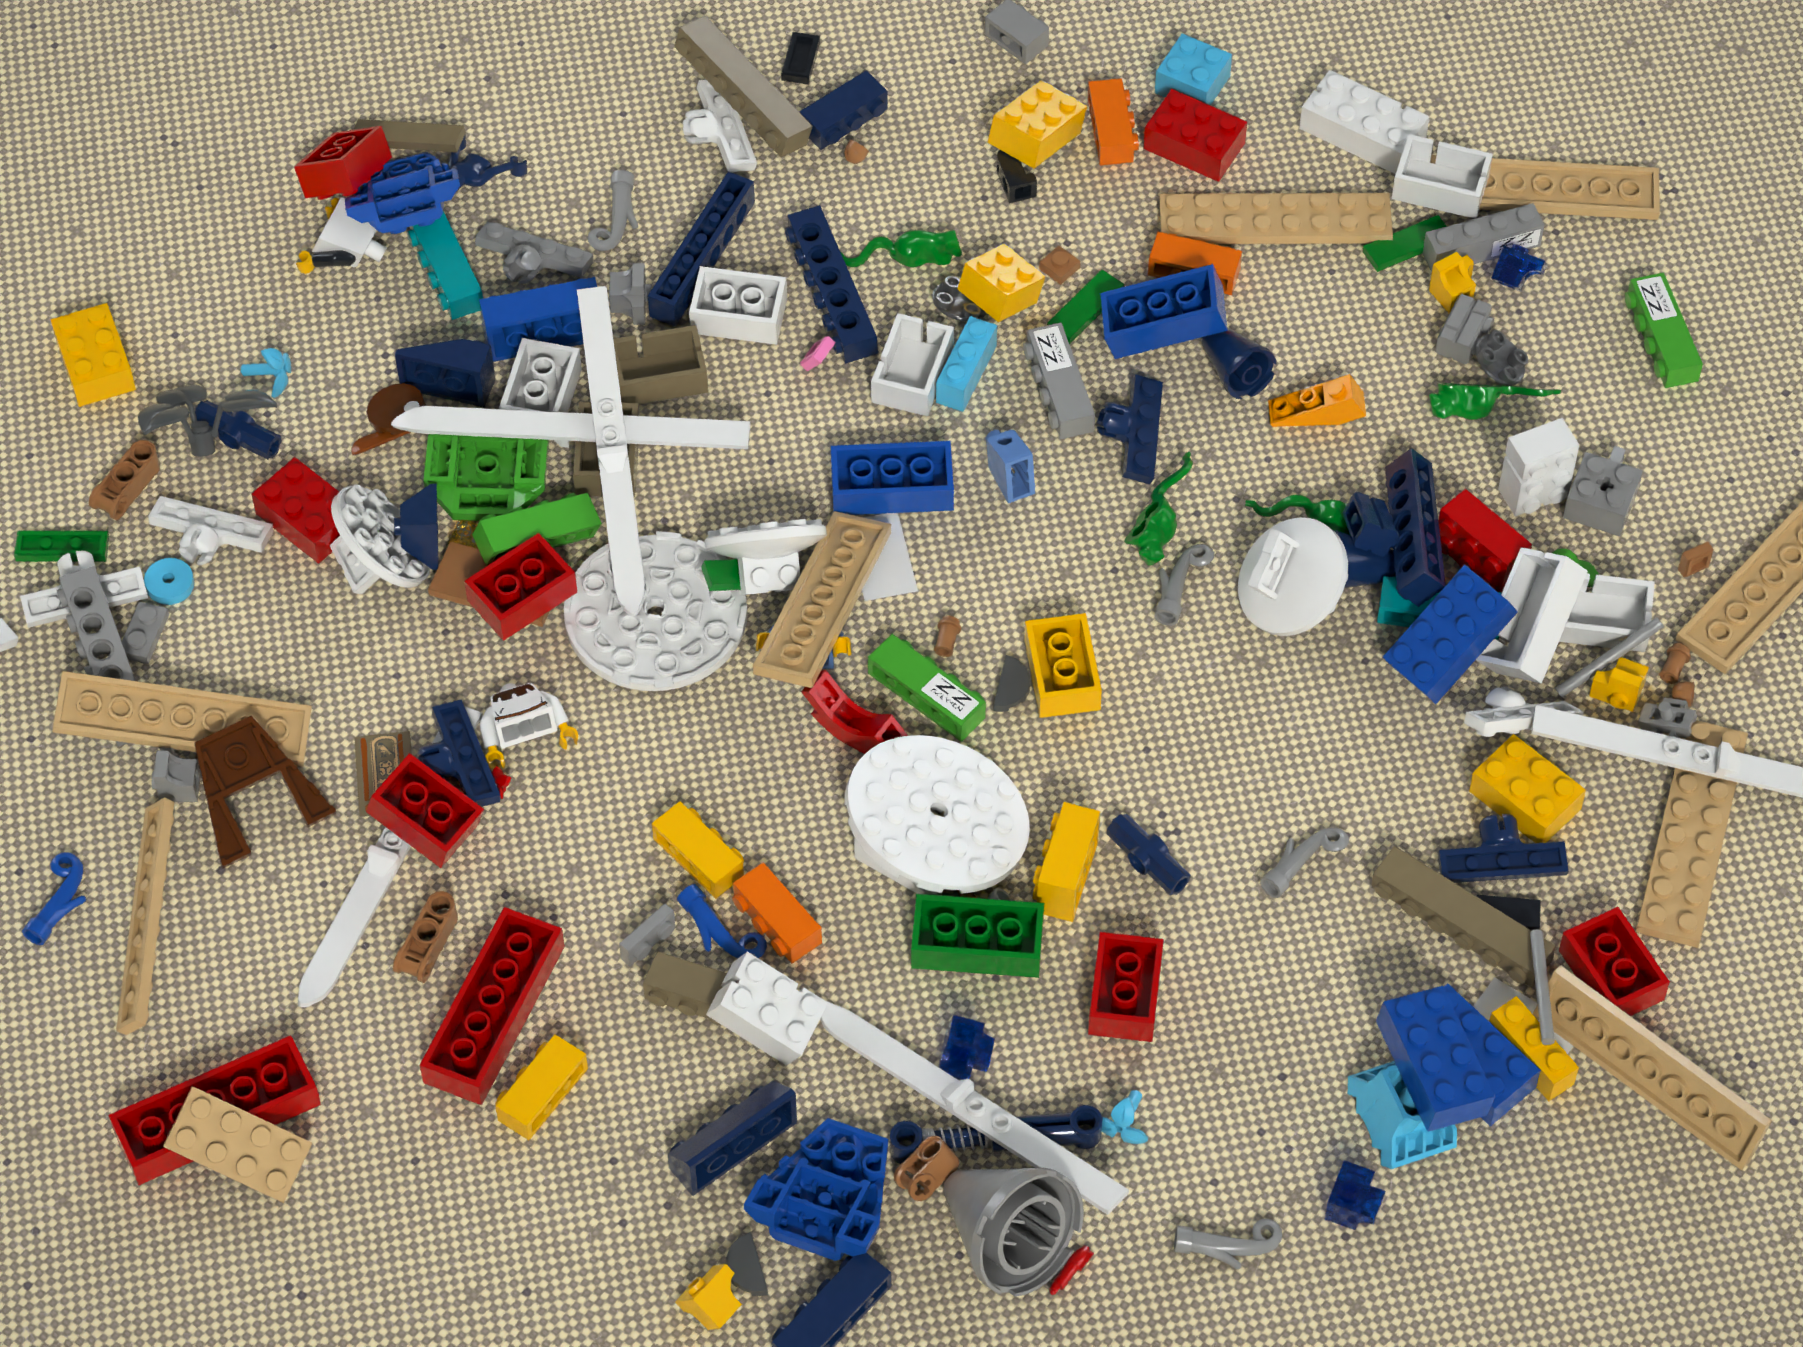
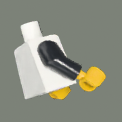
M343 197L340 199L333 198L331 200L332 207H325L329 220L312 250L314 254L311 256L308 251H301L299 258L302 262H297L296 265L299 271L304 274L310 273L315 267H357L364 254L380 262L387 247L372 239L377 230L369 222L361 223L347 216L345 199Z

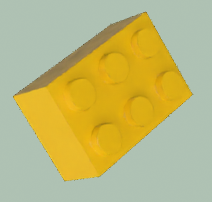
M1040 80L993 116L987 143L1035 169L1081 133L1087 106L1077 101L1074 97L1068 96L1054 88L1051 84Z
M108 303L50 319L55 339L79 407L136 390L131 368Z
M1086 613L1025 621L1024 642L1039 718L1101 710L1102 689Z
M1513 734L1473 772L1469 792L1501 817L1502 814L1514 816L1517 820L1518 830L1534 843H1547L1582 809L1586 789Z
M1063 802L1060 813H1054L1050 831H1053L1051 839L1046 838L1042 850L1043 863L1042 866L1037 865L1033 878L1035 887L1032 899L1037 900V903H1044V915L1070 922L1074 921L1098 846L1100 811Z

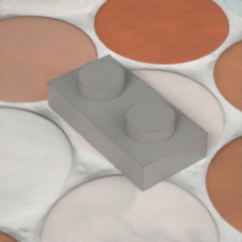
M143 602L138 603L122 640L128 660L149 664L169 617L168 608Z
M664 903L619 943L621 959L628 966H632L637 960L646 958L658 941L665 940L672 934L675 928L674 910Z

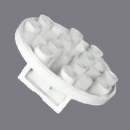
M355 484L354 486L343 488L333 498L331 512L340 536L329 546L339 565L342 566L345 572L344 575L354 593L363 594L379 578L396 586L413 588L421 584L428 577L430 568L401 548V535L395 536L394 517H400V510L387 500V497L381 490L374 489L372 491Z
M1302 517L1282 521L1264 532L1248 551L1240 569L1238 596L1246 617L1258 628L1277 636L1300 634L1319 624L1328 614L1335 610L1348 580V559L1342 540L1335 531L1322 522Z
M799 519L784 523L767 522L745 528L728 527L707 531L708 537L705 539V548L717 554L738 559L741 595L760 594L769 591H791L800 577L798 552L826 537L827 531L826 526L822 525L821 519L808 521L806 519Z

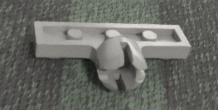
M487 221L475 239L476 246L507 255L503 261L505 262L503 271L513 282H516L522 276L519 284L531 282L543 268L554 269L582 278L593 264V253L583 251L577 247L563 245L551 239L537 237L525 231L511 229L499 223Z

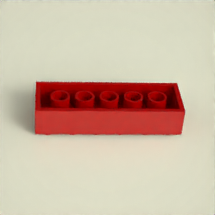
M503 908L419 1065L424 1084L476 1104H483L565 948L562 928L512 909Z
M290 1035L108 1116L138 1185H141L193 1162L163 1147L192 1086L274 1125L320 1106L321 1102L315 1082Z

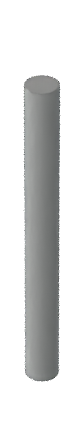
M1656 617L1555 687L1556 691L1563 698L1593 677L1597 670L1602 671L1658 632L1664 625Z
M1536 929L1530 932L1541 1042L1543 1045H1552L1555 1039L1543 932Z

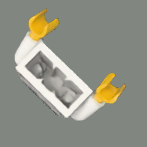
M512 683L505 684L499 693L493 694L490 697L492 706L486 709L480 722L484 748H488L485 758L491 772L490 764L495 759L501 761L502 769L505 768L504 756L497 749L499 745L503 749L556 732L557 727L560 729L559 744L563 749H567V742L564 737H572L576 745L578 741V731L574 727L568 726L567 722H569V719L559 699L554 695L539 691L532 683L518 687Z

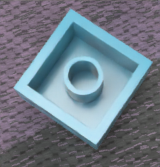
M1182 33L1156 71L1155 94L1166 97L1170 90L1174 89L1211 106L1230 78L1232 54Z

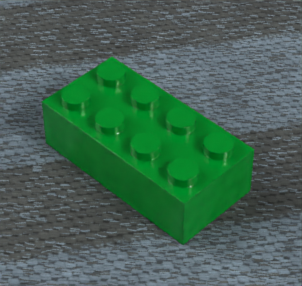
M916 894L911 945V968L1039 978L1044 903Z

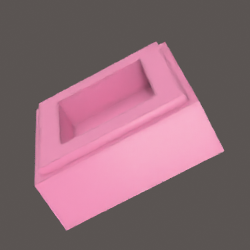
M825 336L815 342L800 362V365L806 371H809L821 364L836 342L829 336Z

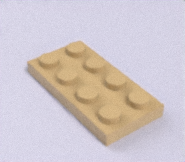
M192 1086L163 1147L284 1203L311 1148L312 1142Z

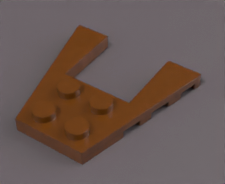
M252 716L194 743L222 869L250 856L252 853L224 800L234 794L280 773L307 827L323 821L337 812L333 805L326 801L320 794L321 792L298 770L296 764L280 750L278 744Z

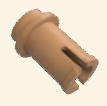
M944 616L937 625L939 633L934 651L939 656L950 657L953 655L956 636L961 632L962 627L959 619L956 617Z
M1674 643L1667 649L1668 657L1659 673L1660 678L1670 684L1678 682L1684 664L1688 663L1691 659L1690 649L1681 643Z

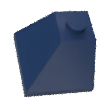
M437 484L428 485L400 504V517H394L395 536L401 535V548L432 570L438 569Z

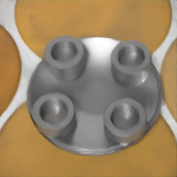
M946 277L944 283L934 289L932 294L933 302L937 309L948 317L960 321H968L970 316L981 319L987 314L957 290L960 279L957 277Z
M1494 330L1492 333L1482 336L1477 342L1476 356L1478 362L1490 378L1507 386L1516 385L1523 379L1528 356L1522 349H1517L1512 342L1506 339L1501 331Z

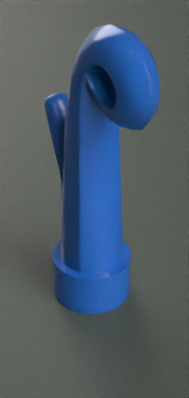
M60 853L52 859L50 867L53 873L67 878L35 917L30 918L22 930L25 938L36 945H44L52 933V928L67 913L86 902L85 896H79L71 900L77 891L83 875V864L73 853ZM65 863L69 864L71 867L62 868L60 867V865Z
M697 884L686 887L678 895L677 901L686 912L690 913L700 931L705 951H711L712 937L720 947L737 959L747 951L757 958L762 957L765 953L767 941L760 933H747L738 943L735 941L706 901V895ZM748 943H757L755 948L745 949Z

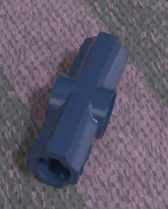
M208 400L201 401L195 408L197 421H207L209 426L213 428L218 405ZM244 411L222 412L218 437L226 446L236 450L243 447L267 460L276 456L282 442L280 435L257 425L255 420Z
M1127 813L1124 815L1120 814L1113 819L1107 828L1106 834L1127 853L1129 862L1134 869L1142 875L1148 874L1170 896L1180 893L1190 881L1191 875L1170 855L1164 841L1155 834L1149 835Z

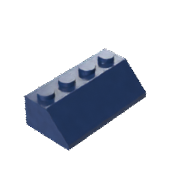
M771 1081L765 1086H758L740 1104L729 1106L717 1120L712 1123L707 1122L703 1124L694 1136L686 1141L682 1140L676 1143L668 1153L669 1169L688 1192L694 1196L797 1124L796 1093L792 1088L775 1081Z

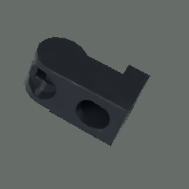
M999 150L997 154V174L1008 202L1013 203L1037 197V179L1034 172L1026 174L1021 161Z

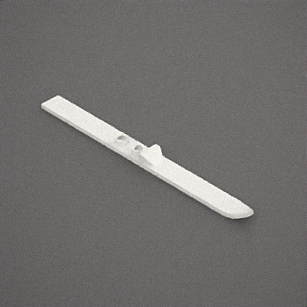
M607 286L578 289L577 295L614 588L619 604L628 615L634 617L639 613L645 599V581Z
M421 406L409 409L397 416L391 423L394 428L414 433L554 440L561 447L569 448L570 441L596 442L593 414ZM623 415L627 444L748 449L750 421Z
M1540 705L1534 707L1531 730L1533 735L1803 798V767L1736 752L1730 743L1723 741L1719 747H1714Z
M465 707L475 731L483 714L482 712ZM439 731L432 744L442 741ZM386 827L376 845H370L367 850L368 859L302 977L299 985V1007H309L323 1000L333 989L411 847Z
M828 1002L820 1020L823 1027L835 1039L1035 1168H1049L1063 1174L1077 1186L1082 1199L1108 1215L1129 1194V1189L974 1091V1082L968 1078L960 1081L858 1015Z

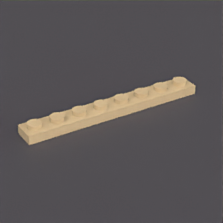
M165 797L145 808L116 1031L125 1035L145 1026L149 1018V997L153 988L152 973L156 962L155 950L157 937L160 932V911L164 902L162 895L164 882L167 877V856L171 847L169 841L171 827L174 822V802Z

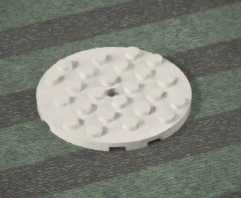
M656 531V535L639 536L645 581V599L639 613L634 617L628 615L618 602L614 588L609 543L589 556L575 572L578 593L564 601V622L566 633L574 652L598 676L616 685L641 691L677 689L698 682L711 675L735 652L747 623L746 595H741V590L709 591L701 568L704 560L728 559L723 555L707 550L705 542L681 537L680 533ZM653 606L664 609L661 616L659 614H648L647 611Z
M910 735L887 740L871 748L862 756L854 767L846 786L844 805H847L849 814L848 824L859 845L884 870L897 878L902 875L917 882L916 887L942 893L943 889L960 890V894L981 891L996 885L1010 875L1025 852L1030 833L1029 817L1018 789L992 760L958 742L924 735ZM931 810L944 811V817L935 816Z

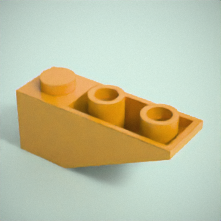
M1350 374L1268 400L1270 425L1272 427L1340 425L1366 416L1364 392Z

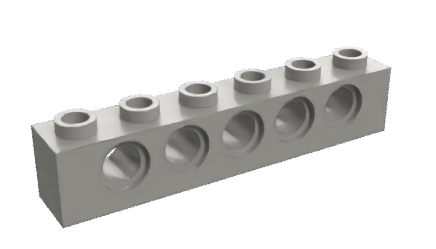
M95 566L59 577L62 589L57 590V594L62 608L69 607L71 614L67 615L66 619L71 633L77 632L80 640L75 641V645L80 659L87 658L89 666L84 667L85 673L88 675L135 681ZM85 602L91 603L88 607L85 608L78 607L80 604ZM93 628L100 629L96 633H87L90 629ZM101 654H109L105 659H97ZM116 741L117 746L127 744L125 742Z

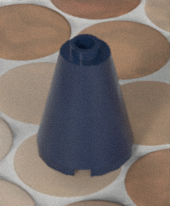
M1228 328V331L1202 337V346L1224 388L1232 397L1242 399L1240 396L1247 394L1253 397L1265 389L1273 379L1275 373L1272 371L1273 364H1277V360L1269 349Z
M1333 530L1342 540L1347 553L1348 580L1344 588L1383 583L1384 576H1396L1394 552L1392 549L1389 550L1387 555L1380 556L1371 553L1370 549L1365 551L1356 548L1351 535Z

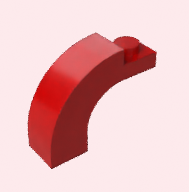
M821 670L812 688L804 687L801 691L814 708L811 715L834 737L865 754L871 748L887 740L908 736L892 714L872 713L854 703L842 691L827 670Z

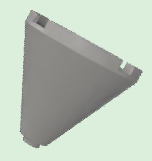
M1049 1168L957 1170L945 1181L943 1193L975 1274L984 1285L1000 1295L1001 1293H1010L1014 1297L1031 1293L1049 1282L1071 1256L1073 1250L1068 1248L1074 1230L1081 1233L1084 1214L1083 1201L1077 1186L1058 1171Z

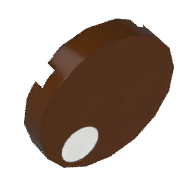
M405 383L393 384L383 388L372 397L368 403L366 413L371 426L378 433L390 432L391 435L406 431L394 428L391 425L392 421L409 409L426 406L421 391L415 386Z

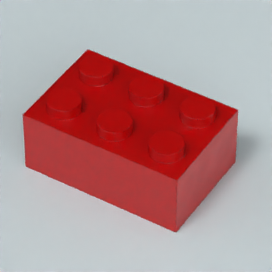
M1171 89L1145 126L1143 149L1219 182L1245 145L1247 121Z
M382 126L332 133L296 164L294 168L305 198L317 197L318 200H323L334 194L350 196L357 193L358 188L362 184L369 182L374 173L384 168L383 165L392 158Z
M294 457L251 494L255 513L266 523L273 524V528L318 564L332 553L329 545L340 534L332 517L331 504L339 491Z
M1464 489L1440 509L1438 522L1442 553L1453 558L1460 568L1466 565L1493 589L1502 593L1520 548L1531 549L1532 543L1467 489Z
M537 533L464 581L467 601L503 641L578 593L574 570L540 533Z
M410 753L373 793L366 813L440 868L444 866L479 825L484 812V808Z
M1615 907L1563 932L1559 952L1575 976L1629 1016L1665 1000L1670 981L1619 907Z
M1100 932L1088 1035L1153 1042L1164 939Z

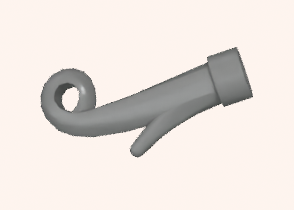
M617 170L611 176V232L604 228H595L588 234L589 244L598 251H607L618 245L622 239L627 219L633 229L638 228L631 201L634 175L629 171ZM601 236L606 240H599L597 237Z
M1197 544L1185 550L1178 558L1170 577H1168L1163 568L1159 570L1162 596L1155 612V619L1159 623L1168 626L1178 623L1182 610L1180 603L1185 578L1190 564L1203 567L1211 563L1214 558V551L1208 545Z
M1326 828L1313 834L1295 850L1294 840L1289 838L1284 854L1277 866L1260 880L1262 889L1271 897L1279 898L1289 888V882L1320 846L1331 852L1341 851L1349 843L1348 835L1339 828Z
M1268 1218L1260 1219L1253 1226L1254 1240H1247L1193 1230V1227L1177 1226L1174 1252L1204 1254L1219 1259L1235 1269H1240L1241 1263L1231 1255L1250 1256L1271 1252L1277 1248L1282 1240V1229L1274 1220ZM1268 1229L1272 1237L1266 1240L1261 1235V1230Z

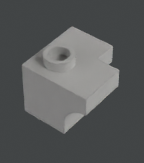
M633 263L632 267L624 272H610L609 300L611 313H623L630 316L634 325H645L646 301H648V294L652 290V285L646 284L644 263Z
M160 747V750L156 752L155 768L152 772V789H157L159 800L165 797L173 802H198L201 774L197 759H183L175 754L173 748Z

